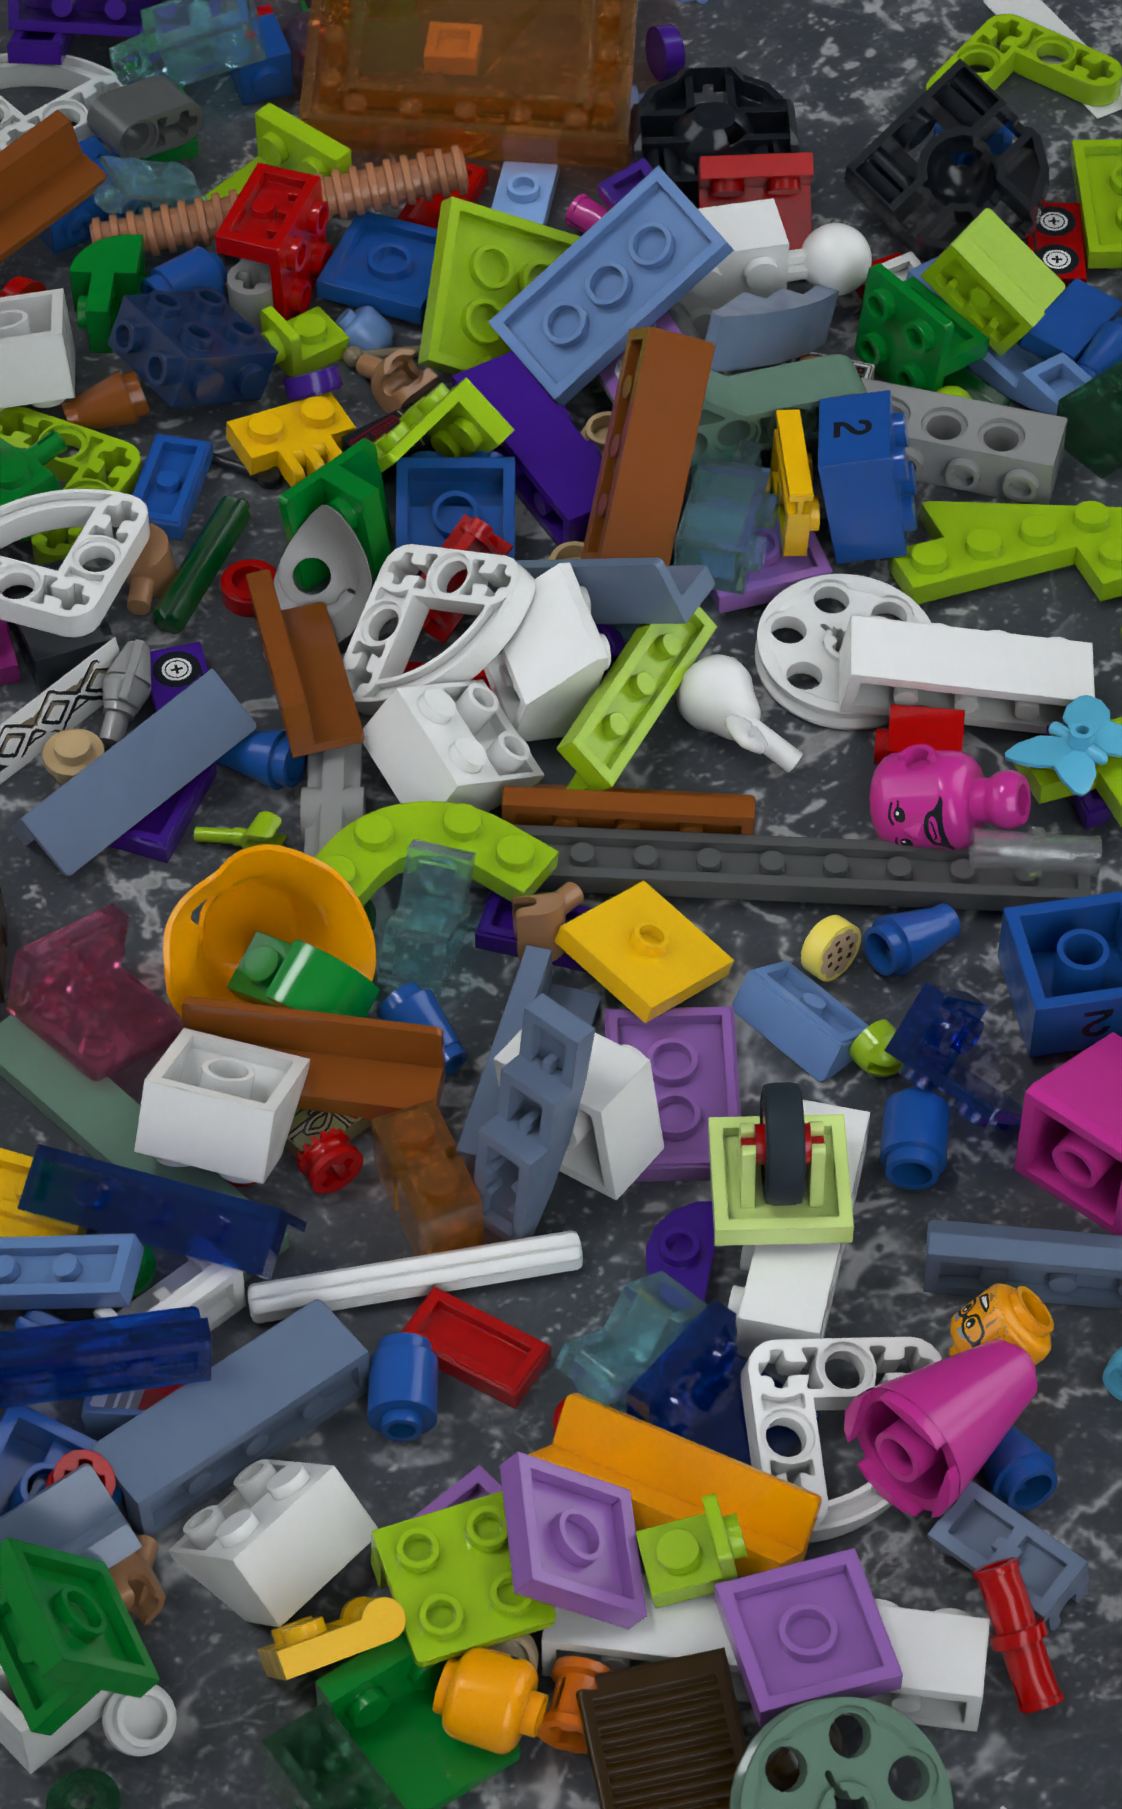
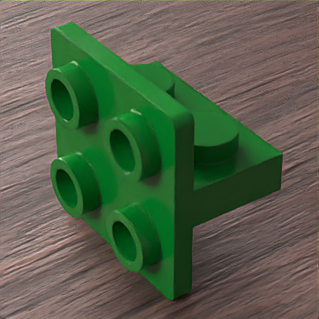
M881 263L869 267L854 352L863 362L874 364L875 372L887 382L936 392L943 387L944 377L987 356L990 338L915 277L902 281Z
M364 438L282 493L278 498L287 544L290 543L308 517L321 505H327L336 510L354 531L367 556L373 588L384 561L391 554L388 535L392 528L381 470L377 462L376 445ZM317 558L303 559L296 565L293 571L296 585L305 591H308L331 575L327 564Z

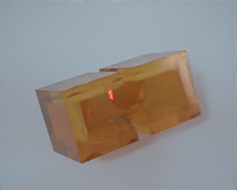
M435 1099L371 1119L374 1166L394 1210H399L400 1224L414 1255L420 1256L484 1245L483 1202L461 1155L456 1156V1144Z

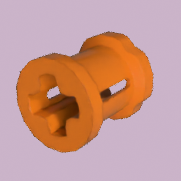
M563 1656L556 1659L551 1672L552 1680L556 1684L548 1712L545 1713L537 1736L553 1748L576 1754H588L576 1692L580 1689H597L594 1675L612 1670L604 1664L586 1657Z

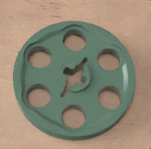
M858 1697L814 1699L790 1707L774 1717L757 1733L744 1752L734 1776L729 1809H837L834 1799L836 1795L839 1799L853 1800L856 1809H954L952 1790L947 1772L940 1756L927 1736L917 1725L895 1709L873 1700ZM843 1713L850 1714L856 1718L862 1727L863 1733L860 1748L855 1754L847 1758L840 1756L834 1751L829 1739L831 1724L836 1717ZM782 1746L791 1750L796 1755L800 1765V1774L797 1782L791 1789L784 1792L774 1789L768 1782L765 1774V1764L768 1756L775 1749ZM907 1756L918 1765L922 1778L917 1794L911 1799L903 1801L896 1797L890 1789L888 1776L892 1764L900 1757Z

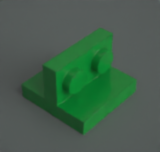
M8 1537L0 1543V1586L2 1588L0 1590V1664L31 1732L51 1736L101 1690L141 1698L161 1680L105 1562Z

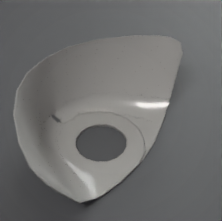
M321 505L302 524L288 544L277 567L273 583L281 610L324 602L338 644L350 636L356 629L372 591V577L367 556L354 531L336 510L327 505ZM317 558L325 562L330 568V583L322 592L307 594L300 591L294 584L292 577L294 568L303 559ZM347 589L355 590L356 594L350 593Z

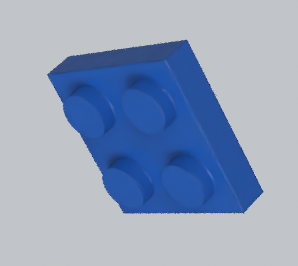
M365 211V215L361 216L356 214L316 280L317 297L356 308L367 305L372 306L380 314L421 325L425 317L438 229Z

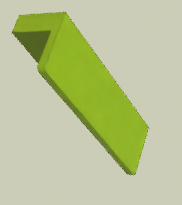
M700 606L685 624H640L556 748L577 771L566 789L604 791L613 787L680 685L684 673L693 665L717 628L716 624Z

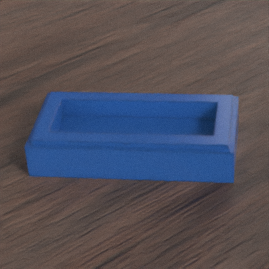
M1075 278L1044 311L1045 315L1023 336L1020 347L1045 360L1064 352L1071 360L1077 363L1100 326L1106 321H1114L1117 317H1120L1122 302Z

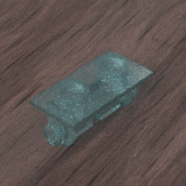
M101 156L99 159L109 175L103 184L95 189L94 201L105 213L126 214L128 210H133L134 212L138 210L142 214L144 207L150 206L152 211L160 210V204L168 203L169 208L177 207V201L183 199L186 205L194 203V198L202 196L203 201H207V198L196 184L194 174L183 164L177 162L146 161L135 157Z

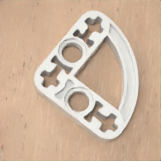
M8 53L0 54V89L40 86L69 91L26 116L0 96V120H2L0 122V151L56 110H59L71 122L77 123L73 128L79 142L92 136L99 138L87 125L88 111L99 96L105 92L127 85L126 80L97 63L75 56L66 55L62 65L8 63Z
M66 489L27 496L0 506V549L17 540L37 533L61 528L84 527L58 571L0 556V619L63 637L76 638L93 632L102 622L148 542L150 526L146 504L140 498L121 492L100 489ZM112 527H119L116 532L117 540L113 539ZM97 558L107 559L114 563L110 568L100 572H91L82 567L86 562ZM16 585H25L33 589L28 596L20 599H9L2 595L7 588Z
M416 544L403 545L395 549L387 556L380 569L342 660L357 711L366 715H374L397 687L470 681L499 654L522 622L533 600L536 589L535 580L532 575L516 560L505 555ZM419 570L427 575L426 581L421 576H415ZM467 570V577L463 585L458 590L447 593V586L451 578L457 572ZM488 582L495 587H500L496 593L487 587ZM430 609L478 616L463 635L444 652L424 665L404 673ZM398 617L399 622L394 633L389 638L379 641L378 637L383 625L390 619Z
M915 1337L775 1339L763 1342L754 1348L741 1371L740 1381L751 1466L787 1481L788 1476L799 1473L793 1484L814 1492L821 1497V1507L809 1543L832 1539L854 1531L871 1522L892 1506L869 1482L846 1495L828 1500L816 1411L846 1410L855 1397L875 1386L876 1373H885L879 1384L905 1375L902 1372L892 1373L896 1371L902 1360L909 1361L912 1371L942 1360L939 1352L932 1344ZM833 1359H842L851 1363L858 1371L860 1377L859 1385L852 1389H842L833 1385L826 1376L825 1363ZM807 1361H809L808 1375H799ZM768 1363L775 1364L778 1374L783 1376L792 1375L787 1378L782 1388L774 1386L772 1377L761 1376ZM778 1425L792 1429L800 1438L802 1444L801 1453L792 1457L780 1456L775 1453L767 1443L766 1430Z

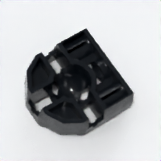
M960 58L847 165L844 181L845 187L909 251H912L918 259L927 262L940 256L984 209L989 208L993 210L1000 200L1024 222L1016 233L1024 242L1037 230L1050 186V169L1041 136L1032 127H1024L1019 122V117L1012 112L1010 106ZM935 123H937L943 131L930 138L920 152L917 163L907 152L916 148L929 135ZM1005 126L1018 139L1000 156L998 154L994 156L989 151L990 146L986 142L1000 128ZM966 152L976 155L972 166H955L952 154ZM925 201L937 216L915 238L905 231L901 223Z
M736 67L682 68L673 78L651 86L639 103L634 104L631 109L630 137L632 141L633 164L645 157L653 169L659 166L697 209H699L698 164L700 156L800 153L795 108L791 99H785L768 82L743 75ZM712 84L713 92H723V102L710 101L695 105L694 93H703V85Z

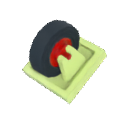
M775 1082L763 1085L760 1097V1116L709 1117L708 1144L715 1246L853 1242L854 1222L844 1114L804 1115L803 1098L799 1084Z

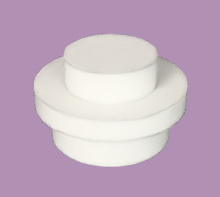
M158 1685L151 1688L141 1698L112 1693L105 1704L102 1716L103 1729L112 1746L126 1755L135 1757L151 1755L164 1748L174 1734L177 1721L176 1709L171 1697Z

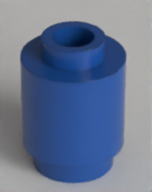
M197 246L151 269L149 277L141 281V293L150 294L155 290L166 292L194 291L196 288L206 287L224 295L227 270L216 253H208L204 248Z
M923 1087L906 1088L891 1095L884 1104L880 1164L885 1169L887 1180L903 1189L921 1190L933 1186L938 1181L939 1174L946 1167L950 1107L942 1097Z
M400 1332L383 1337L378 1342L377 1350L371 1355L369 1360L367 1421L374 1430L380 1432L389 1440L396 1442L413 1441L433 1429L437 1423L439 1360L432 1352L430 1341L421 1335Z

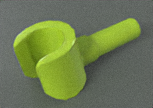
M268 811L259 812L248 829L240 827L231 829L197 826L194 830L195 842L233 844L234 846H242L243 849L262 844L281 846L287 837L284 834L276 833L282 824V819Z

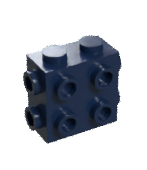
M199 287L194 291L166 292L155 290L150 294L124 295L108 341V345L172 408L261 400L278 351L260 335L259 329L241 317L227 303L224 295L206 287Z

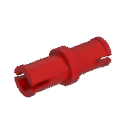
M1011 1557L981 1566L972 1573L974 1579L978 1582L994 1630L988 1637L992 1650L1002 1653L1018 1701L1017 1707L1019 1712L1031 1713L1054 1706L1063 1701L1065 1697L1063 1691L1059 1688L1043 1640L1049 1634L1045 1620L1043 1618H1036L1019 1569L1018 1558Z

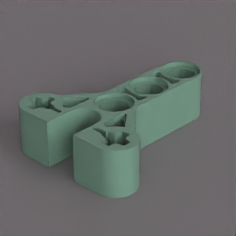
M830 354L730 376L710 370L690 468L694 470L690 504L701 494L703 485L743 454L772 448L774 429H777L776 410L800 409L805 441L819 438L820 399L868 393L853 361L848 356L842 354Z

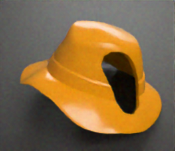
M255 845L231 855L217 871L194 886L180 899L170 914L164 930L163 961L166 991L170 1003L182 1018V1003L186 996L253 1004L238 998L227 988V985L256 931L293 944L295 939L308 943L348 964L370 981H373L376 969V944L373 930L362 903L349 883L326 863L303 852L280 845ZM206 900L200 911L199 923L196 924L191 919L192 912Z

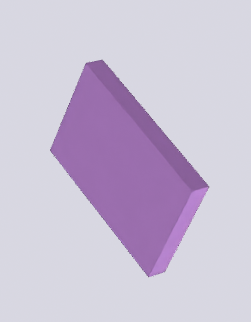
M734 1006L671 1008L646 1024L629 1009H604L605 1038L620 1045L627 1044L633 1046L646 1058L650 1059L665 1148L634 1182L711 1180L708 1119L709 1117H741Z

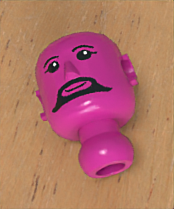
M918 744L907 747L901 752L889 754L882 759L874 770L869 795L870 815L876 835L882 841L898 845L957 851L974 844L983 830L984 823H992L995 827L1002 830H1012L1025 824L1030 813L1031 793L1027 778L1017 771L1004 770L996 772L991 777H984L980 765L971 755L956 750L934 751L933 747L929 745Z

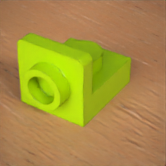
M271 305L260 310L262 330L260 335L278 351L274 365L277 364L289 377L321 369L343 358V353L347 349L350 337L345 334L320 306L312 308L288 321Z
M716 1493L702 1496L706 1513L636 1531L655 1608L712 1594L715 1591V1584L738 1578L734 1560L748 1556L737 1514L734 1513L722 1517Z

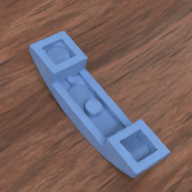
M938 257L908 270L906 280L915 277L947 303L920 276ZM1023 337L1001 357L988 346L986 357L968 365L988 384L1007 397L1030 409L1051 415H1059L1099 395L1101 385L1064 352L1045 360L1020 347Z

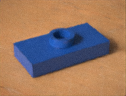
M156 433L132 495L140 498L146 504L149 524H155L164 530L168 539L182 541L214 457L213 445L209 441Z

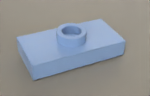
M506 153L491 209L547 226L560 175V159Z

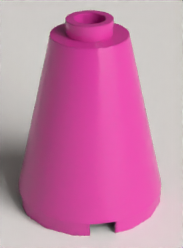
M994 1339L863 1391L852 1400L845 1410L844 1432L848 1444L857 1437L866 1456L857 1464L862 1474L886 1501L903 1513L916 1517L923 1510L932 1512L931 1518L940 1517L957 1502L1037 1392L1035 1365L1031 1357L1021 1347L1004 1340Z

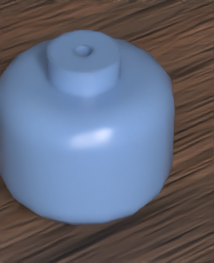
M362 306L354 312L348 308L335 321L345 334L350 337L347 348L353 345L360 347L362 350L390 348L393 343V326L372 306Z

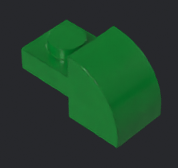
M116 235L96 241L84 248L75 257L70 266L69 275L74 313H77L78 328L87 329L90 353H113V349L108 345V341L124 295L142 294L141 281L147 278L143 235Z
M256 931L227 985V988L238 998L257 1005L363 1018L367 1016L380 991L363 974L325 951L298 939H295L293 944L258 931Z

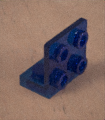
M925 982L884 1050L903 1063L898 1073L928 1092H933L934 1088H937L948 1095L954 1096L956 1100L951 1106L952 1109L978 1126L986 1128L990 1123L1004 1131H1007L1010 1125L1020 1126L1023 1110L1021 1104L955 1062L960 1054H967L978 1042L984 1029V1022L981 1021V1018L989 1006L968 992Z
M714 1299L628 1389L626 1414L751 1466L740 1384L741 1371L748 1360L737 1353L738 1347L735 1345L736 1313ZM763 1371L762 1374H761V1376H769V1377H771L770 1375H768V1374H767L766 1372H764V1371ZM772 1377L774 1386L782 1388L783 1384ZM816 1411L817 1424L819 1423L820 1411ZM778 1425L766 1430V1440L769 1447L780 1456L788 1457L801 1443L799 1436L786 1426Z

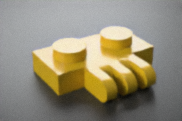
M328 392L227 421L226 440L250 475L276 466L290 487H293L306 478L305 472L309 476L343 453L341 451V437L355 431L356 426L333 394Z

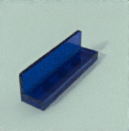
M41 1144L37 1145L17 1208L28 1214L101 1234L134 1233L144 1246L268 1280L272 1278L286 1229L305 1232L307 1222L280 1208Z
M195 1306L0 1331V1408L210 1381L212 1338L208 1317L201 1318L199 1309Z

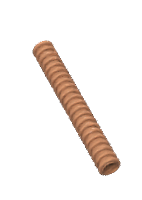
M456 144L450 146V152L442 153L441 148H436L433 150L434 155L425 156L423 151L417 152V158L408 160L407 155L399 156L400 162L391 163L390 159L387 158L382 160L383 165L374 167L373 162L365 163L366 169L357 170L356 166L352 165L348 166V172L340 174L339 169H332L331 176L323 177L321 172L314 173L316 176H321L323 201H326L329 205L328 222H331V216L339 214L341 219L348 218V212L357 211V215L361 216L365 215V209L373 207L375 212H381L382 205L391 204V208L396 209L399 208V202L407 200L409 206L416 205V199L425 197L426 202L433 201V195L442 194L443 199L450 198V192L459 190L460 195H466L468 193L467 188H470L462 149L459 150V146ZM236 189L229 190V196L220 198L219 193L211 194L212 200L203 201L202 196L194 198V203L187 205L184 199L178 200L177 207L169 208L168 203L160 204V210L152 211L151 207L148 206L143 208L142 214L135 215L133 210L126 211V217L118 218L117 214L113 213L109 214V220L102 222L99 217H93L92 224L89 225L92 243L116 235H143L145 253L151 252L153 257L161 256V250L169 249L171 254L177 253L178 247L186 245L187 250L195 248V243L203 242L205 247L211 246L216 232L239 194H237Z

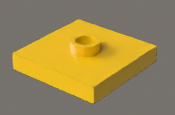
M645 881L636 884L560 926L554 940L561 949L645 1024L728 976L735 961Z

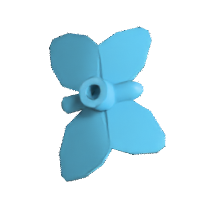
M1089 695L1079 696L1067 705L1062 718L1065 726L1058 721L1052 722L1048 728L1049 734L1052 736L1039 735L1015 744L1005 752L1006 761L1038 769L1054 768L1059 779L1073 794L1080 797L1086 795L1090 791L1096 777L1095 764L1105 765L1108 762L1107 756L1122 757V725L1111 722L1110 710L1100 699Z

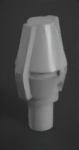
M139 639L128 641L104 675L102 684L104 708L102 713L105 715L99 738L105 746L112 747L125 737L129 722H133L135 715L138 714L151 693L150 647L144 644L145 641Z

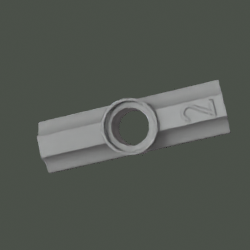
M362 742L308 754L307 787L301 788L300 798L301 841L305 843V854L315 857L340 830L366 815L365 787H362Z

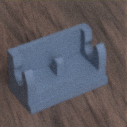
M971 1481L957 1502L942 1515L927 1534L928 1539L935 1544L936 1549L948 1557H954L972 1571L998 1560L1011 1557L1018 1558L1020 1563L1019 1569L1035 1616L1043 1618L1047 1628L1052 1631L1060 1625L1061 1618L1059 1615L1067 1601L1071 1598L1079 1604L1090 1589L1088 1561L974 1481Z

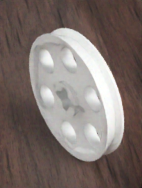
M827 574L804 579L780 592L764 610L759 621L754 655L757 673L766 690L782 707L810 723L841 730H864L889 724L890 716L839 711V652L835 650L836 648L839 650L841 648L851 615L870 617L888 613L899 617L902 621L930 624L931 621L922 608L908 595L887 583L870 577L853 574ZM824 598H832L843 603L846 609L839 613H826L817 608L815 602ZM780 628H792L800 632L804 639L792 644L783 643L777 640L772 632ZM804 673L816 678L819 685L813 689L803 690L791 685L787 679L794 674Z

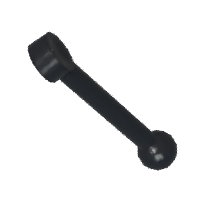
M214 453L212 465L257 479L258 485L263 489H275L281 483L280 470L276 466L250 475L242 462Z

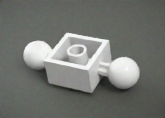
M774 198L699 208L698 210L729 243L734 251L683 296L679 303L683 304L688 310L691 322L701 338L705 339L711 314L744 291L767 298L781 288L787 289V282L806 280L812 288L816 285H821L839 290L838 296L853 292L867 278L868 269L872 263L870 246L865 237L855 228L842 223H830L820 226L810 233L801 249L789 250V242Z

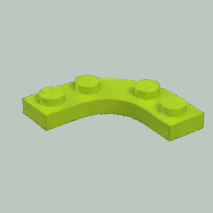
M416 801L391 805L363 815L340 830L314 858L326 863L339 873L352 887L363 906L381 886L396 875L421 867L446 868L465 875L512 902V897L533 895L556 869L559 851L509 822L470 804L444 801Z

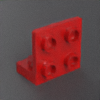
M813 152L700 156L698 164L699 208L774 198L789 242V250L801 249L806 238L812 233L810 184L814 175Z
M257 163L215 234L217 253L270 265L274 309L286 321L298 316L299 313L302 314L307 311L316 280L333 254V247L327 243L326 239L329 205L326 201H323L321 176Z

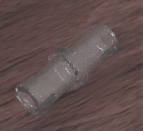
M1030 826L1028 832L984 830L978 827H973L971 830L970 841H974V845H969V867L971 869L981 867L1025 870L1027 877L1037 878L1041 877L1042 872L1089 874L1096 877L1099 875L1101 864L1096 862V859H1102V839L1100 835L1046 834L1044 827Z

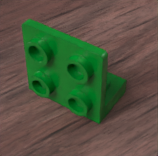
M404 1630L394 1640L360 1653L315 1681L319 1723L381 1809H441L520 1759V1746L517 1744L513 1750L503 1755L454 1740L447 1736L442 1726V1715L433 1712V1702L438 1682L448 1660L426 1667H418L415 1664Z

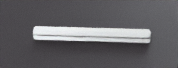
M570 1230L252 1283L248 1286L247 1290L248 1305L253 1322L264 1323L286 1319L317 1299L323 1301L331 1311L425 1296L430 1293L434 1286L449 1292L578 1270L582 1267V1245L577 1232Z

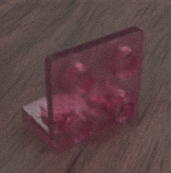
M113 903L16 950L6 1007L8 1012L92 1081H100L170 1044L184 1028L183 1018L176 1010L121 967V962L125 955L124 946L130 917Z

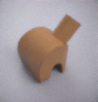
M398 349L385 359L370 354H363L357 360V373L360 376L371 379L372 395L378 405L388 414L416 401L434 388L440 377L430 367L421 370L416 366L413 361L416 351L412 349Z
M152 523L149 524L150 536L148 542L125 580L130 585L127 609L136 615H145L150 612L152 597L162 596L177 572L166 533Z
M566 882L555 892L512 897L514 937L517 939V953L520 962L527 945L552 950V962L563 955L565 951L554 940L560 926L566 923V915L584 900L583 892L577 884Z
M137 1535L136 1537L143 1547L108 1570L127 1610L136 1615L143 1626H145L160 1613L166 1595L152 1570L159 1545L154 1538L148 1535Z

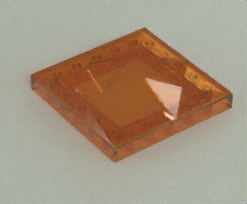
M311 0L299 120L351 149V151L416 155L417 152L423 151L425 156L434 155L433 150L436 148H441L442 153L451 151V145L457 144L459 150L462 149L464 157L470 159L625 169L627 168L638 0Z

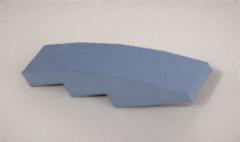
M816 285L805 294H800L781 288L767 298L744 291L711 314L705 337L706 341H710L715 345L711 370L723 372L779 364L807 355L825 345L839 290Z
M541 993L524 1007L519 1054L501 1069L497 1114L478 1130L470 1217L503 1241L533 1237L553 1190L573 1132L587 1079L595 1035V1028L544 993Z

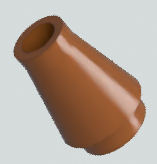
M117 370L75 396V398L61 403L68 422L91 430L139 424L137 418L151 414L134 370L122 375Z

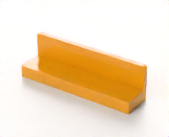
M572 1393L566 1397L553 1443L527 1454L629 1489L636 1531L706 1513L702 1496L716 1493L722 1517L734 1513L737 1514L748 1555L734 1560L737 1574L741 1577L803 1562L822 1503L821 1497L814 1492L579 1393Z

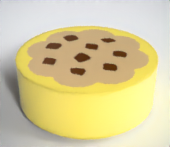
M831 915L822 919L813 927L804 941L801 950L802 967L824 982L835 980L848 969L858 953L861 943L860 929L840 915Z

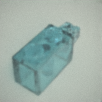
M170 0L141 10L144 32L109 48L112 68L122 85L131 84L155 75H164L178 87H182L267 59L260 15L253 0Z
M739 440L732 462L701 457L675 539L674 566L706 565L716 583L713 587L714 590L744 595L751 571L760 573L763 568L767 537H763L762 533L763 529L773 530L775 527L779 508V495L770 493L771 469L761 467L762 443Z

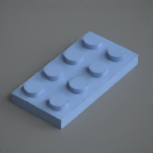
M657 166L488 323L558 404L564 406L625 350L629 329L652 326L732 253L734 249L667 174Z

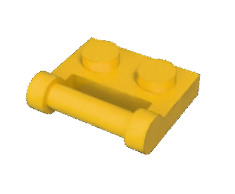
M362 1596L348 1601L341 1610L340 1619L325 1624L323 1616L317 1618L308 1616L271 1630L275 1643L257 1649L265 1674L269 1678L289 1680L390 1642L397 1638L404 1630L406 1623L405 1611L401 1604L392 1598H369Z

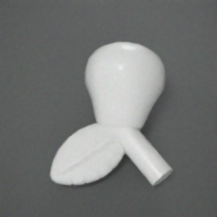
M719 654L706 656L694 663L684 673L683 680L676 691V701L680 714L689 724L696 729L712 732L723 738L734 740L746 750L764 754L787 772H790L795 767L803 753L760 721L761 710L754 693L751 675L737 659Z

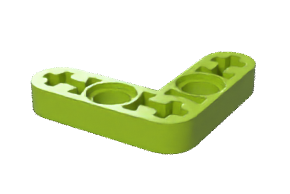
M999 14L988 19L926 84L927 90L961 58L968 66L982 65L990 68L991 70L988 72L976 74L994 91L1014 72L1083 104L1102 107L1112 104L1120 95L1122 66L1109 55L1021 16ZM997 42L1000 43L999 50L997 49ZM1044 56H1055L1062 58L1064 62L1049 64L1039 59Z
M8 407L0 412V437L14 447L29 448L47 435L49 431L54 430L60 434L66 445L80 449L73 456L65 458L55 457L44 465V467L55 474L57 480L67 483L63 490L100 489L133 494L142 471L140 452L136 446L127 441L27 407ZM106 471L111 472V473L109 474V476H108V483H109V485L107 484ZM84 527L61 528L34 534L31 540L35 564L41 566L66 558ZM67 538L69 539V545L64 543Z

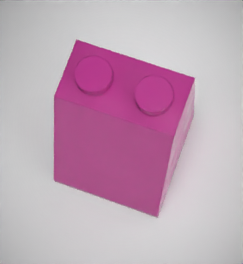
M1112 1032L1034 1082L1025 1091L1014 1170L1111 1234L1122 1236V1037Z

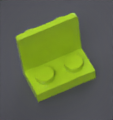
M269 102L255 113L258 156L202 198L203 201L212 200L211 194L219 193L220 198L229 196L228 191L236 189L237 194H240L257 163L312 175L321 172L323 177L331 176L332 169H339L340 174L348 172V166H352L351 149Z
M989 208L984 209L920 275L956 312L990 338L989 346L1000 357L1045 315L1044 311L1065 289L1064 282Z
M466 377L450 390L443 382L440 383L426 397L423 396L399 418V424L388 434H383L374 443L378 455L377 462L382 473L396 463L426 433L431 436L430 442L434 450L444 455V457H469L470 454L478 451L489 453L498 447L514 429Z
M503 1491L371 1531V1565L379 1589L389 1587L392 1598L401 1604L405 1611L406 1623L404 1632L415 1664L418 1667H426L461 1656L467 1650L475 1647L486 1648L552 1627L556 1622V1611L553 1605L514 1593Z

